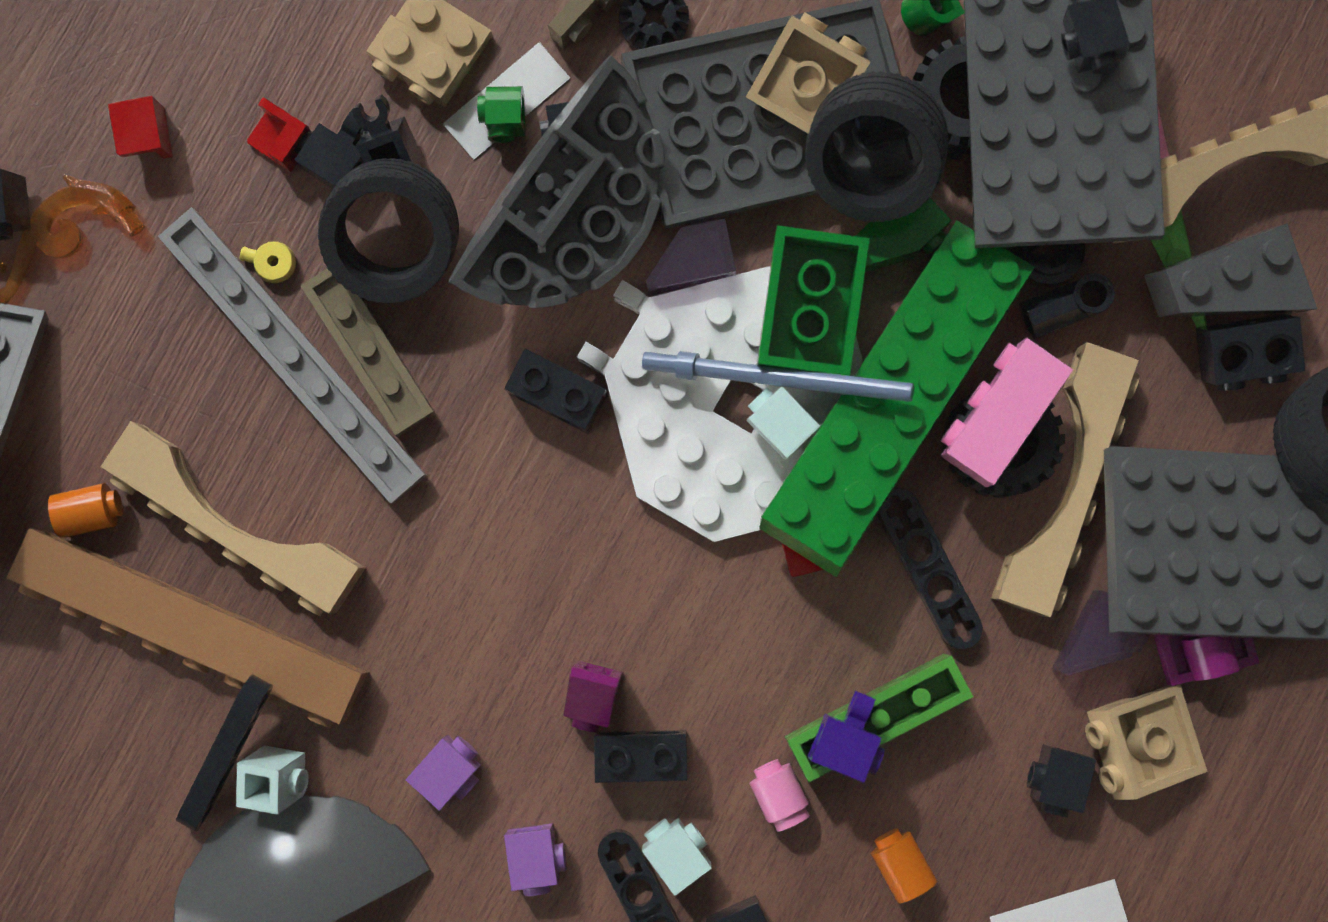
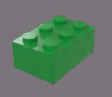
M777 225L756 365L850 376L870 238Z

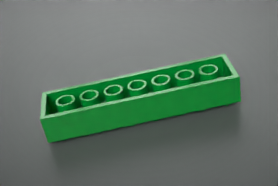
M956 220L854 375L855 377L914 383L912 402L842 394L761 516L759 529L837 578L1019 296L1035 267L1003 247L975 249L974 230Z

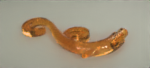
M68 174L64 175L63 179L68 186L58 189L47 197L30 217L31 229L23 231L5 287L0 290V303L7 304L16 294L23 282L37 246L47 256L57 259L71 257L79 251L83 244V232L75 222L68 219H58L59 233L53 235L50 232L52 224L60 214L79 205L96 206L97 208L93 210L94 215H109L114 222H120L130 236H135L145 228V225L134 212L136 206L119 189L109 184L82 180ZM0 261V273L5 274L7 266Z

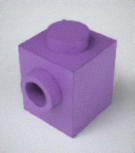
M447 735L439 741L407 777L406 781L440 811L454 795L462 800L479 781L473 774L481 765L474 759L478 752L462 737L457 736L453 740Z
M553 823L508 829L504 838L511 891L523 890L524 896H537L551 892L550 886L558 884L560 879L559 872L567 870L564 844H555Z

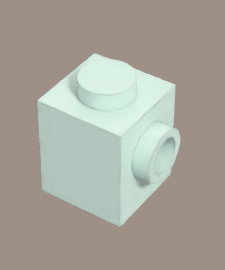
M782 386L774 394L767 387L748 405L753 414L746 421L783 459H787L820 427Z
M263 746L237 763L236 807L278 815L303 797L309 780L308 772L305 770V752Z
M665 818L644 834L648 841L642 845V852L674 896L712 868L711 861L702 850L708 844L692 822L685 827L679 818L671 824Z

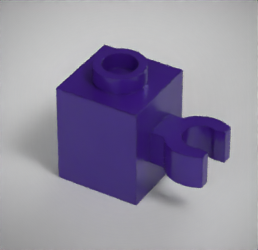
M854 691L844 721L824 714L807 757L817 764L861 782H865L868 773L875 775L881 764L885 749L879 747L881 737L863 729L875 699Z

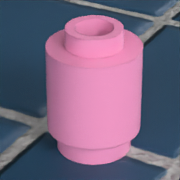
M776 759L754 770L756 778L749 784L767 822L773 823L777 832L791 828L810 816L806 809L809 802L790 763L781 766L779 760Z

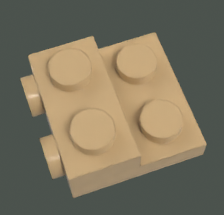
M406 0L396 17L393 15L389 16L366 52L373 62L371 68L379 75L391 82L396 77L410 85L409 93L427 105H431L434 100L441 106L446 107L493 34L490 29L444 0Z
M804 12L801 19L793 15L790 17L746 98L809 133L816 111L826 96L846 79L865 73L870 60L863 57L867 50L866 47L843 35L840 42H837L824 34L828 25Z
M1180 684L1168 685L1134 698L1121 699L1087 711L1090 723L1085 728L1086 737L1091 746L1099 750L1104 766L1099 770V779L1103 788L1113 795L1114 800H1136L1207 772Z

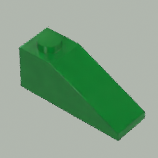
M929 197L920 208H917L916 211L909 213L907 216H902L900 219L868 223L855 235L857 237L870 238L865 272L913 259L922 250L929 256L941 245L947 236L943 231L952 220Z

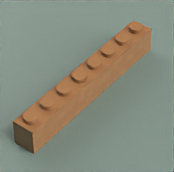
M28 529L7 575V579L20 584L18 592L40 601H44L46 596L61 602L59 610L80 619H85L86 615L89 614L102 620L100 628L121 637H126L127 633L130 632L143 638L141 645L153 652L167 655L168 651L171 650L184 656L185 658L182 663L194 670L208 673L209 669L212 668L225 674L224 682L241 690L250 675L254 674L273 685L267 699L268 702L284 709H291L292 704L309 711L306 718L325 727L331 728L334 722L342 724L348 720L369 673L367 670L70 540L60 539L56 534L44 529Z

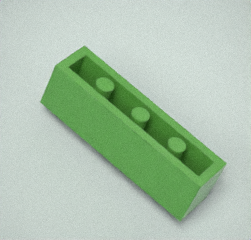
M942 654L865 694L874 698L875 702L863 729L881 737L880 746L973 698L952 655ZM849 703L828 713V715L844 721ZM823 716L784 736L808 782L832 771V769L817 764L807 757Z

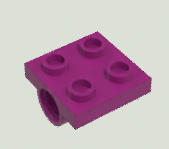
M1154 635L1167 685L1170 686L1193 680L1200 681L1226 676L1240 671V668L1260 663L1253 638Z

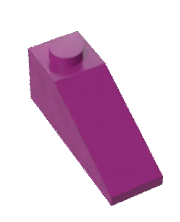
M578 661L572 666L563 715L573 719L572 727L594 733L598 732L599 726L608 728L622 676L621 671Z

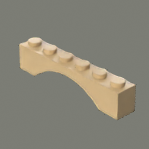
M1328 95L1309 101L1310 110L1298 115L1296 108H1292L1270 116L1271 126L1258 130L1256 123L1229 132L1231 141L1218 146L1215 138L1190 147L1191 157L1181 161L1177 160L1175 154L1160 159L1164 228L1173 224L1182 206L1204 181L1218 170L1241 158L1271 156L1291 159L1311 167L1328 163ZM1120 241V242H1113V243H1114V244H1117V243H1122V242H1127V241Z
M1089 342L1077 348L1070 367L1073 371L1067 378L1063 388L1071 411L1074 429V461L1067 488L1057 509L1044 527L1026 544L1005 556L991 599L1041 617H1051L1053 610L1059 611L1067 593V586L1062 584L1068 568L1073 569L1079 559L1082 544L1077 542L1082 525L1088 526L1094 515L1096 501L1091 498L1096 484H1102L1105 480L1104 449L1110 446L1111 440L1116 442L1120 437L1125 424V416L1120 415L1125 399L1130 400L1133 397L1139 383L1140 374L1135 373L1139 360Z
M130 421L101 465V468L113 475L109 480L113 485L130 495H133L137 490L150 498L147 504L150 509L168 519H171L173 514L188 523L184 529L186 532L205 543H208L211 538L226 547L222 554L229 560L244 568L248 562L263 571L260 576L261 580L281 592L286 587L290 588L301 596L297 602L318 616H321L323 611L328 614L337 613L366 569V567L330 544H278L257 538L234 526L216 512L199 492L187 470L181 449L142 424Z

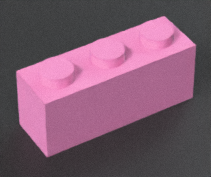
M1028 338L1018 343L1016 347L1011 343L1005 347L993 365L999 369L990 385L985 381L981 382L967 402V404L973 407L964 422L956 419L941 440L942 443L947 445L941 457L984 487H989L996 483L1073 371L1072 368Z

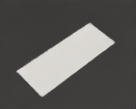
M539 42L487 87L523 86L525 115H527L568 81L570 77ZM486 87L443 123L473 159H476L494 143L488 140V130L485 123H479L477 98L478 96H485Z
M1115 879L990 917L991 922H1128Z

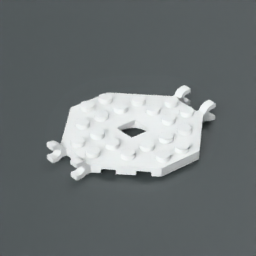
M770 266L650 298L622 280L613 295L615 297L614 301L639 314L614 359L588 342H585L577 356L580 363L604 375L606 378L637 498L712 542L761 530L759 529L761 516L819 428L787 459H783L755 429L752 433H749L713 412L731 380L700 376L696 380L676 378L675 373L643 370L642 357L644 352L678 355L680 351L699 353L700 358L756 365ZM855 338L850 376H854L863 363L857 338ZM752 383L762 390L768 387L773 394L781 387ZM783 387L820 427L842 395L840 393Z

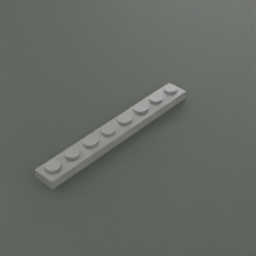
M191 207L158 235L160 240L390 504H395L427 476L195 209Z

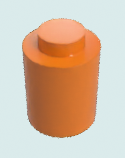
M106 483L50 495L48 499V512L56 535L63 539L115 527L118 517L123 515V504L117 490H111Z
M895 828L874 840L877 847L871 852V856L897 903H904L915 899L936 885L938 881L911 832L900 833L899 829Z

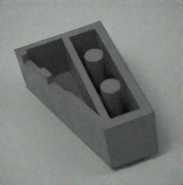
M1288 224L1262 230L1144 275L1158 317L1293 314L1317 309Z

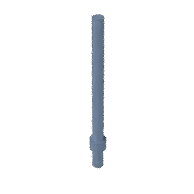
M680 351L678 355L644 352L642 357L643 370L675 373L676 378L696 380L700 376L912 402L914 396V383L700 358L699 353Z

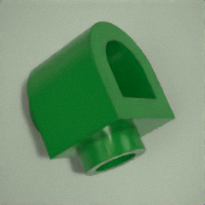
M903 0L901 4V16L905 25L911 32L919 36L929 35L964 14V10L958 0Z
M523 86L486 87L485 96H478L477 114L479 123H485L488 140L494 143H509L514 141L515 137H526Z

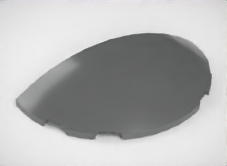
M608 56L591 75L528 154L484 218L448 282L479 299L498 305H526L530 308L550 307L567 303L569 298L580 295L587 290H596L602 287L625 268L639 251L655 221L661 201L657 192L659 171L664 167L663 146L660 132L654 129L646 109V96L634 78L614 57Z
M304 793L303 797L278 815L246 809L219 827L202 845V849L183 876L174 903L173 922H334L429 871L430 867L420 850L407 834L396 824H389L381 817L372 813L369 806L340 796L328 798L307 796Z

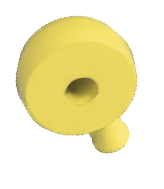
M281 242L265 243L258 250L243 247L240 252V260L254 263L257 275L269 283L286 281L292 276L296 267L293 251ZM278 259V264L271 266L272 260Z

